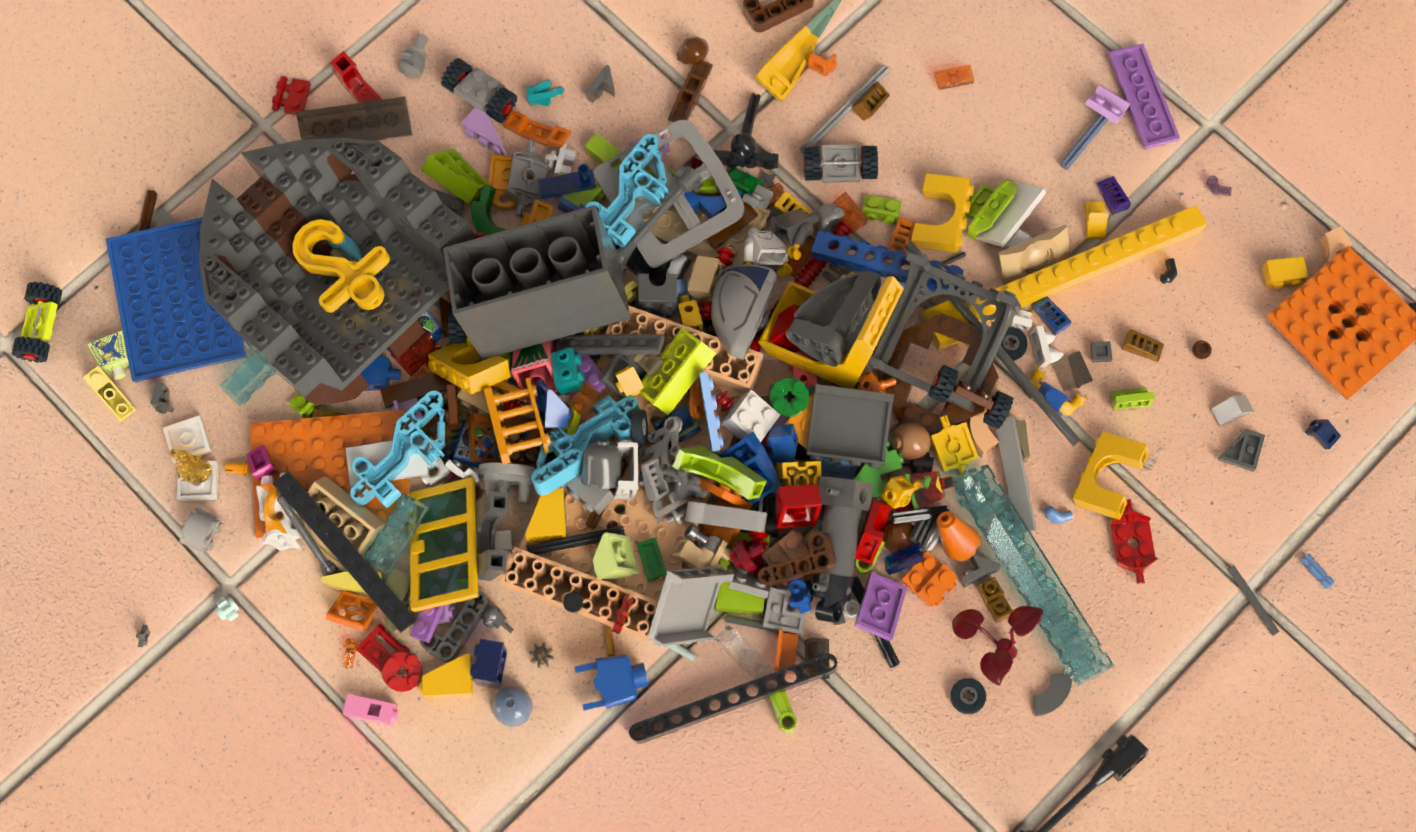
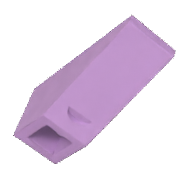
M475 107L461 122L464 133L471 139H477L482 146L490 147L495 154L507 157L508 155L489 116Z

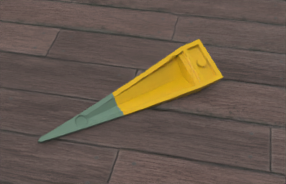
M832 0L766 61L754 76L779 102L783 101L794 87L809 56L842 0Z

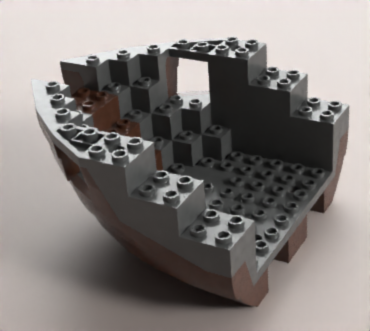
M348 138L298 140L242 152L243 157L260 178L237 199L214 179L211 180L200 228V271L205 300L272 370L309 402L319 406L321 403H339L356 399L369 386L361 372L385 349L398 359L425 333L417 319L440 297L451 304L443 248L476 239V236L465 220L443 205L434 189L413 175L404 160L380 141ZM320 219L332 221L354 240L361 251V259L377 246L385 248L390 256V261L374 276L384 289L385 296L380 306L372 310H364L350 297L336 311L332 313L326 312L319 304V297L339 280V277L312 274L298 263L293 254L292 244L295 235L301 227L311 221ZM320 240L315 243L312 254L330 256V252L333 250L329 245L330 241Z

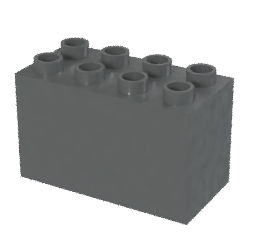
M595 205L443 248L453 315L482 359L631 319L619 256Z

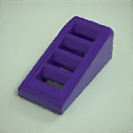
M1114 176L1097 182V186L1112 215L1130 208L1131 203ZM1112 183V186L1104 187V185ZM1115 189L1114 192L1108 193L1109 190Z

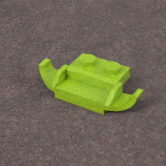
M1005 179L996 190L982 184L969 201L971 204L970 211L966 213V217L972 219L968 229V237L976 240L981 232L993 226L1011 200L1014 199L1016 183Z

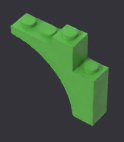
M887 441V449H888V448H890V445H889V442ZM886 449L885 465H881L880 469L868 467L869 464L865 463L862 470L853 479L874 484L872 499L881 497L884 491L886 480L885 478L881 479L880 476L902 469L901 464H904L901 453H897L896 449L889 452Z

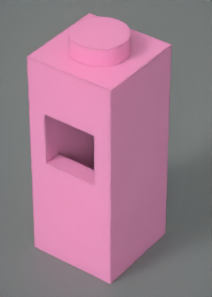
M348 694L342 714L346 717L393 727V723L398 720L399 710H397L398 707L393 703Z

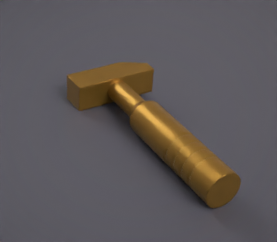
M604 627L607 656H614L611 627Z

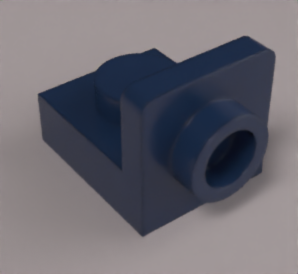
M1328 419L1312 421L1309 424V428L1305 431L1307 435H1314L1324 449H1331L1341 437Z

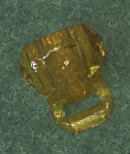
M171 449L170 455L176 460L177 465L175 469L177 470L179 481L202 483L212 474L209 462L201 460L199 455L189 454L185 450Z

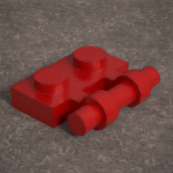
M281 76L280 81L276 84V95L272 98V110L279 111L280 106H283L285 114L303 117L312 85L311 82L292 78L290 85L286 84L288 78ZM284 92H289L287 99L282 98Z

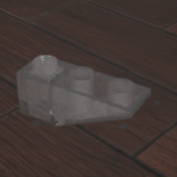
M727 625L714 639L754 679L769 675L774 670L736 628Z

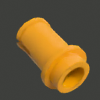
M226 461L224 469H227L225 470L226 474L234 473L246 476L251 471L250 464L247 461Z

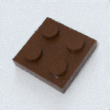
M455 384L447 385V391H444V400L447 407H449V410H445L446 421L455 431L461 430V418L457 397L459 393Z

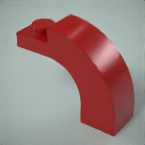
M344 51L330 62V67L341 84L368 112L382 101V98L360 75L355 62Z

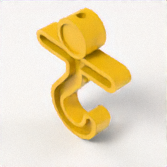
M322 219L311 221L301 227L295 235L292 244L293 254L298 263L312 274L339 277V280L319 297L321 307L326 312L332 313L350 297L364 310H372L380 306L385 294L381 284L374 276L390 261V256L385 248L382 246L373 248L359 262L348 261L340 257L312 254L315 243L320 240H329L333 244H340L344 241L345 234L332 221Z

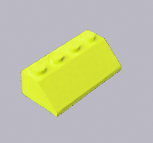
M682 327L660 356L664 361L663 365L653 376L646 374L641 382L644 388L641 389L642 392L640 394L669 415L716 353Z

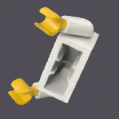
M755 227L751 228L748 231L749 236L744 242L745 265H752L751 262L754 265H782V267L778 268V275L782 277L791 274L792 267L787 264V261H789L788 247L771 231H759Z

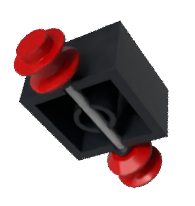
M771 492L752 505L750 510L766 512L767 517L764 532L740 529L739 532L749 533V536L752 537V540L748 541L750 546L761 540L766 547L768 543L764 539L768 535L778 538L779 529L776 528L777 493Z

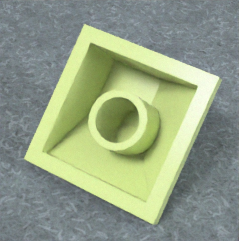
M604 533L593 558L594 572L597 578L614 580L639 574L630 537Z

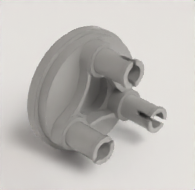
M483 463L479 465L478 471L480 476L484 478L483 481H485L484 495L490 491L496 492L497 488L498 492L509 493V489L513 485H519L517 502L530 503V489L533 486L531 476L535 468L510 463Z

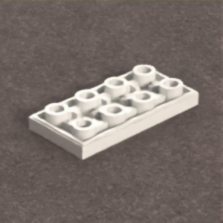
M1015 181L1017 187L1014 199L1011 200L993 226L981 232L976 239L1004 247L1046 194L1044 188Z
M417 438L414 444L421 445L424 439ZM392 441L345 448L351 487L361 480L352 469L354 459L365 457L375 467L390 453ZM413 454L409 459L407 468L394 480L429 475L428 464L418 454ZM360 464L357 471H364L367 464Z

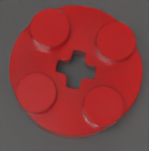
M395 652L382 665V679L390 689L397 692L410 691L419 685L422 677V665L416 656L408 652ZM400 666H403L404 669H407V673L404 674V677H401L400 674H397V671L400 670Z

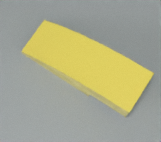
M348 571L321 577L323 584L333 589L344 590L350 593H366ZM377 572L378 576L384 581L382 573Z

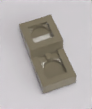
M628 354L650 376H653L664 363L657 354Z

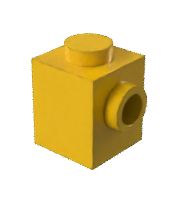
M632 364L615 373L619 381L616 385L620 393L625 392L626 396L631 395L633 397L642 392L641 389L644 386Z

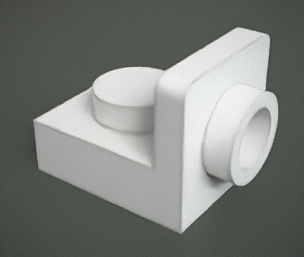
M1020 310L1018 314L1015 313L1009 327L1028 331L1033 321L1031 319L1032 313Z

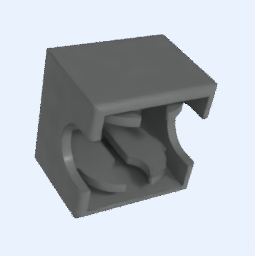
M639 273L637 309L654 315H660L663 318L675 315L677 275L666 274L665 283L661 286H654L649 281V273Z

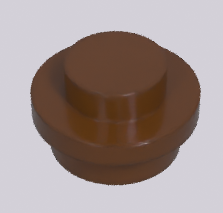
M1197 341L1192 347V352L1196 358L1206 359L1210 356L1212 348L1206 341Z

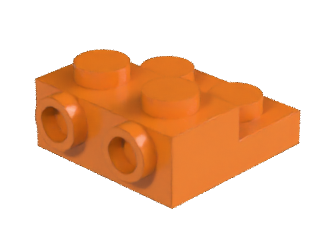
M925 551L900 580L924 604L930 607L933 605L938 606L944 600L942 595L946 590L950 592L957 585L955 580L958 577L945 564H941L931 553Z

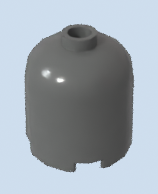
M598 439L597 442H593L585 448L581 482L588 487H591V484L599 485V489L617 487V482L621 481V451L615 444L610 443L608 439Z

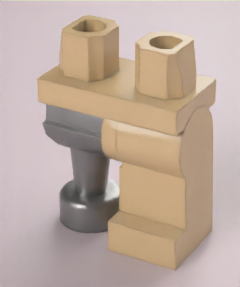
M692 523L687 527L684 537L689 540H697L701 543L700 548L696 547L689 540H680L672 555L693 568L721 566L718 564L719 559L722 558L728 561L732 550L727 547L728 543L716 536H706L698 532L699 527Z

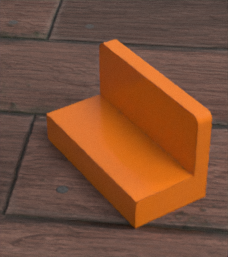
M779 629L774 672L795 665L798 634L783 633V630Z

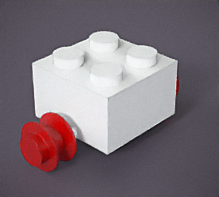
M752 390L742 394L735 404L734 396L731 398L727 396L728 391L724 393L722 391L719 392L715 397L716 404L722 407L721 412L729 410L721 424L740 440L754 432L761 444L766 445L765 450H772L767 444V436L780 414Z

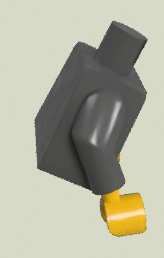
M798 209L772 217L773 233L788 244H794V246L787 249V254L795 260L800 259L801 252L798 248L802 247L806 237L814 233L813 224L819 222L817 213L807 214Z

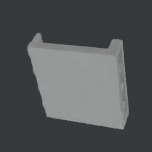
M721 566L668 571L648 638L654 641L655 645L663 648L669 645L679 646L684 643L692 644L693 642H705L706 640L715 639V636L707 632V627L721 583L732 582L735 574Z

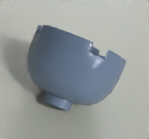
M509 686L498 691L494 697L492 708L498 722L508 727H517L527 722L533 705L530 696L525 690L520 687Z

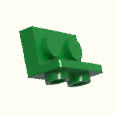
M735 167L728 173L736 189L742 193V198L744 194H752L757 185H764L762 180Z

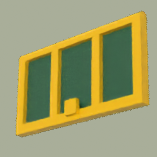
M473 477L410 493L411 610L413 612L478 597L475 478Z

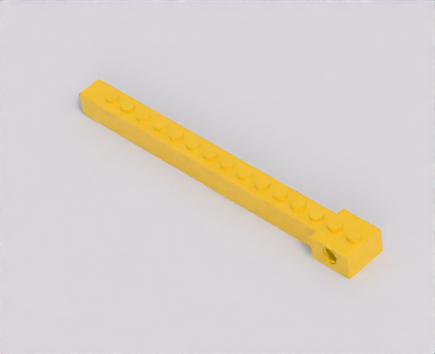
M1195 205L998 287L995 290L1003 293L1007 290L1014 293L1015 297L1019 300L1021 308L1047 296L1050 297L1203 232L1207 222L1198 206ZM978 298L975 302L976 304L981 305L983 302L987 300L979 301L980 298ZM950 300L924 310L922 315V321L942 313L968 323ZM965 301L964 303L981 322L976 309L969 302ZM987 305L983 309V314L992 315L996 311V306ZM936 332L932 339L937 351L960 342Z

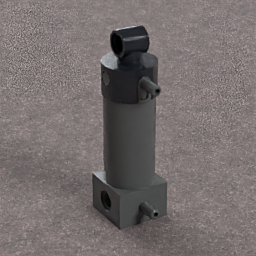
M820 477L819 493L822 505H825L821 533H826L831 537L836 556V565L831 570L814 574L811 596L821 597V601L818 602L815 610L816 619L819 621L838 623L842 616L840 600H851L862 510L870 511L874 484L857 480ZM820 536L819 547H820V546L822 545V543H823V539H822L821 536ZM826 556L822 558L823 566H825L828 562Z

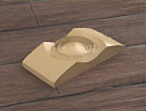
M1064 224L999 252L998 258L1002 282L1008 284L1068 259L1071 254L1067 226Z

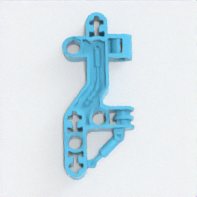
M653 134L645 135L620 164L618 196L606 209L601 204L592 201L585 206L586 208L595 205L612 242L620 247H624L636 233L635 229L625 221L634 210L635 199L643 197L652 204L659 205L664 195L669 193L666 187L667 178L664 164L661 162V152L658 150L659 140ZM654 156L658 162L656 163L658 179L643 170ZM641 157L643 160L637 161L634 158ZM639 181H644V182H646L647 184L641 185V184H639L638 182H639Z
M438 391L428 392L397 421L391 451L375 467L365 457L354 459L352 469L361 479L350 491V495L356 504L365 505L376 497L388 508L402 495L391 481L407 468L411 455L418 454L430 467L434 466V461H439V456H445L441 451L445 446V422H443L445 403L441 393ZM432 399L438 400V403H437V404H435L434 402L432 403L431 400H432ZM424 411V417L416 418L417 412ZM439 414L437 439L432 441L421 429ZM404 425L407 427L409 426V430L403 429L402 427ZM417 438L424 439L421 445L414 444ZM360 464H367L364 471H357ZM366 484L371 491H368V489L365 488ZM361 492L364 496L361 498L357 493Z
M607 395L592 405L596 416L581 424L575 434L567 435L562 428H556L555 432L553 430L550 431L551 445H548L549 453L553 451L557 458L544 465L547 454L544 452L543 445H540L541 449L536 463L538 467L531 476L536 493L542 496L547 495L582 473L585 448L589 444L597 442L598 439H608L614 435L620 442L622 440L633 441L631 416L634 410L640 409L637 398L627 396L616 403Z

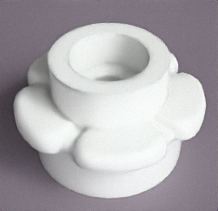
M854 599L844 602L842 606L844 616L855 619L860 604Z

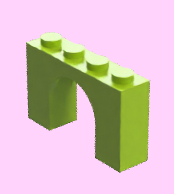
M597 133L584 146L586 155L599 164L609 161L622 152ZM618 160L611 164L612 169L619 166L621 161ZM561 172L549 185L552 195L559 200L563 197L578 207L580 204L586 206L592 201L598 203L606 198L598 183L592 186H581Z
M739 532L734 542L743 538L748 543V541L752 540V537L749 536V533ZM770 535L764 539L768 543L765 547L766 551L769 549ZM727 545L728 548H730L731 550H734V547H733V546L731 547V546ZM720 558L718 564L727 570L733 563L731 558L728 561ZM730 582L721 583L714 605L716 606V612L763 616L765 598L730 589Z

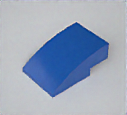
M751 432L719 455L721 458L733 456L767 480L760 498L749 500L745 498L747 502L754 504L780 487L770 458L754 432Z

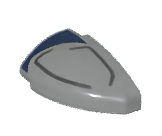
M749 264L726 268L723 270L713 292L711 318L716 335L725 350L731 356L744 360L766 313L769 300L775 288L777 274L770 268Z

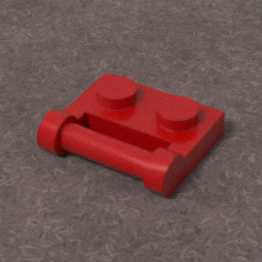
M380 623L361 642L356 650L381 672L383 663L389 658L391 653L375 640L378 636L382 637L397 652H409L410 649L406 645L400 644Z

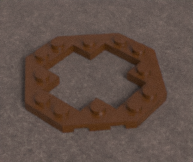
M941 313L903 330L888 365L900 370L910 344L912 343L928 350L936 332L969 345L963 364L971 366L981 345L982 337L978 327ZM993 362L980 387L981 390L987 392L990 396H992L999 379ZM877 370L881 380H887L893 377L882 371ZM895 378L896 384L885 389L887 394H894L892 407L899 421L918 423L932 434L943 429L939 419L941 416L947 415L950 425H957L969 418L983 414L986 410L985 407L973 402L975 408L973 412H970L946 401L941 415H937L907 403L913 385Z

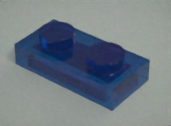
M918 542L886 556L885 571L891 575L924 561L922 545Z

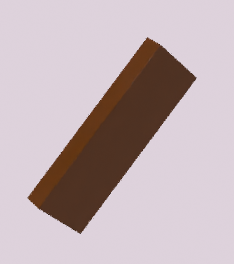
M743 203L744 214L737 222L706 239L715 250L758 217V213L748 203Z

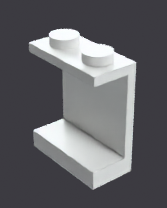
M622 440L616 446L621 451V458H629V481H618L617 487L613 491L614 499L633 500L638 490V443H632L631 440Z

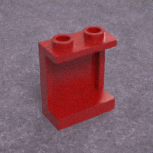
M873 500L859 536L856 559L870 564L873 563L885 533L882 530L892 508L890 505Z

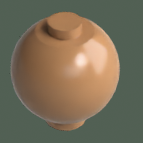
M904 423L895 430L891 445L894 450L896 449L897 453H901L903 459L910 461L927 454L929 448L932 447L930 435L932 434L918 423Z

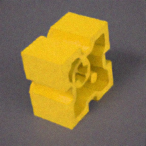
M821 461L800 462V467H798V462L777 463V477L782 479L783 486L816 485L817 477L822 476Z

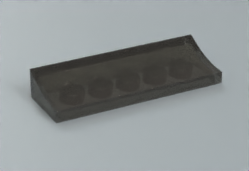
M405 96L296 112L301 140L348 138L377 141L412 136L408 101Z

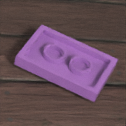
M871 572L868 576L854 626L891 641L894 637L907 587Z

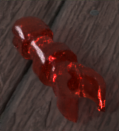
M629 595L624 597L621 610L617 612L618 617L612 627V632L621 633L625 619L629 617L628 611L634 602L633 596L630 602L627 601Z

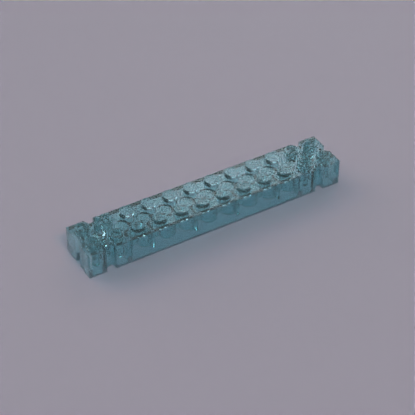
M989 465L966 470L952 481L956 493L959 496H963L959 500V504L962 507L965 506L971 513L977 527L981 529L987 543L991 545L997 559L1004 566L1008 577L1012 579L1018 593L1023 597L1027 606L1043 610V615L1038 625L1045 632L1049 643L1058 653L1060 661L1064 665L1068 664V666L1063 668L1064 673L1070 674L1072 680L1079 686L1114 667L1106 652L1103 653L1099 647L1101 643L1003 487L994 480L996 476Z

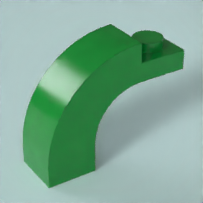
M485 184L479 193L480 202L472 200L471 218L476 231L487 236L508 229L497 227L492 221L490 211L496 189Z

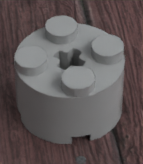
M196 507L195 510L197 512L189 515L183 527L182 533L185 536L184 539L180 538V543L200 552L205 550L209 552L214 544L212 538L215 533L218 534L223 523L220 522L219 516Z

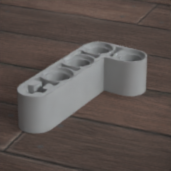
M688 501L685 521L764 532L767 513Z

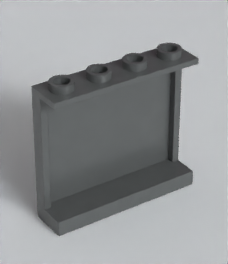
M816 384L806 455L810 456L811 460L822 461L823 457L830 458L829 462L841 463V460L849 461V465L861 466V463H868V467L880 469L881 465H885L894 394Z

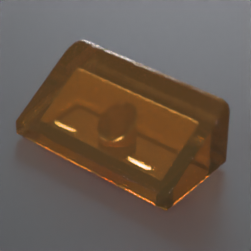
M844 192L833 202V204L844 209L843 212L845 214L840 220L852 227L853 231L851 234L867 224V217L847 192Z

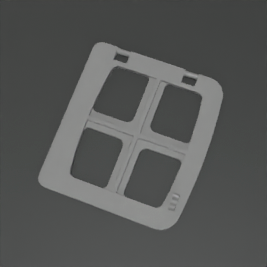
M687 120L675 121L665 129L654 133L653 135L659 140L658 149L679 137H683L703 162L702 166L695 169L702 177L700 182L707 178H713L725 200L727 208L702 223L683 192L673 203V206L687 226L688 232L667 244H661L651 230H649L636 244L646 263L651 268L659 267L732 225L744 214L743 201L721 161L694 124ZM667 132L671 133V136L664 140L660 137ZM637 144L619 153L609 161L598 165L593 170L595 179L610 203L616 199L619 191V166L612 169L611 164L618 160L622 163ZM654 156L648 165L658 179L656 167L658 162ZM635 157L634 159L638 161V160H640V159H642V158H641V157ZM665 164L666 187L669 193L664 195L659 205H654L646 199L635 203L634 210L625 219L635 229L636 233L645 224L642 219L643 215L662 205L678 187L677 179L672 177Z

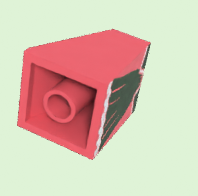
M553 340L513 351L512 374L520 390L527 388L526 378H529L531 385L535 384L536 390L537 379H542L554 393L559 392L554 384L550 355L555 349ZM530 396L524 397L526 401L530 400Z

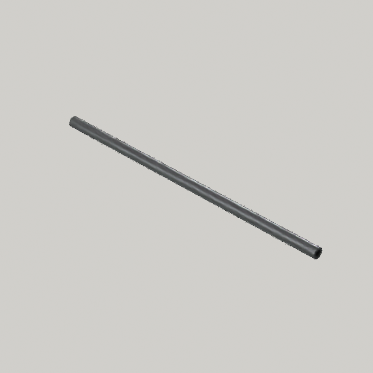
M912 241L905 245L908 252L913 254L915 251L922 253ZM945 295L969 324L978 327L981 337H983L982 323L961 298L954 295ZM1000 346L996 356L1071 445H1076L1080 441L1079 437Z

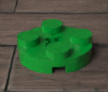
M784 378L777 381L770 393V401L773 408L784 417L798 416L807 408L810 400L809 391L806 386L796 378ZM789 392L795 396V399H792L791 402L784 398Z

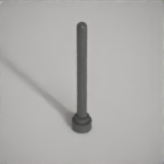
M279 495L277 497L278 503L320 563V572L323 576L332 575L338 568L330 560L327 561L285 497Z

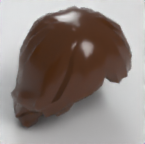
M699 37L685 39L680 48H678L677 60L681 61L684 65H692L706 59L709 51L707 41Z
M892 520L887 522L883 527L885 548L893 553V555H900L912 550L915 544L909 539V535L914 526L910 522L894 524Z

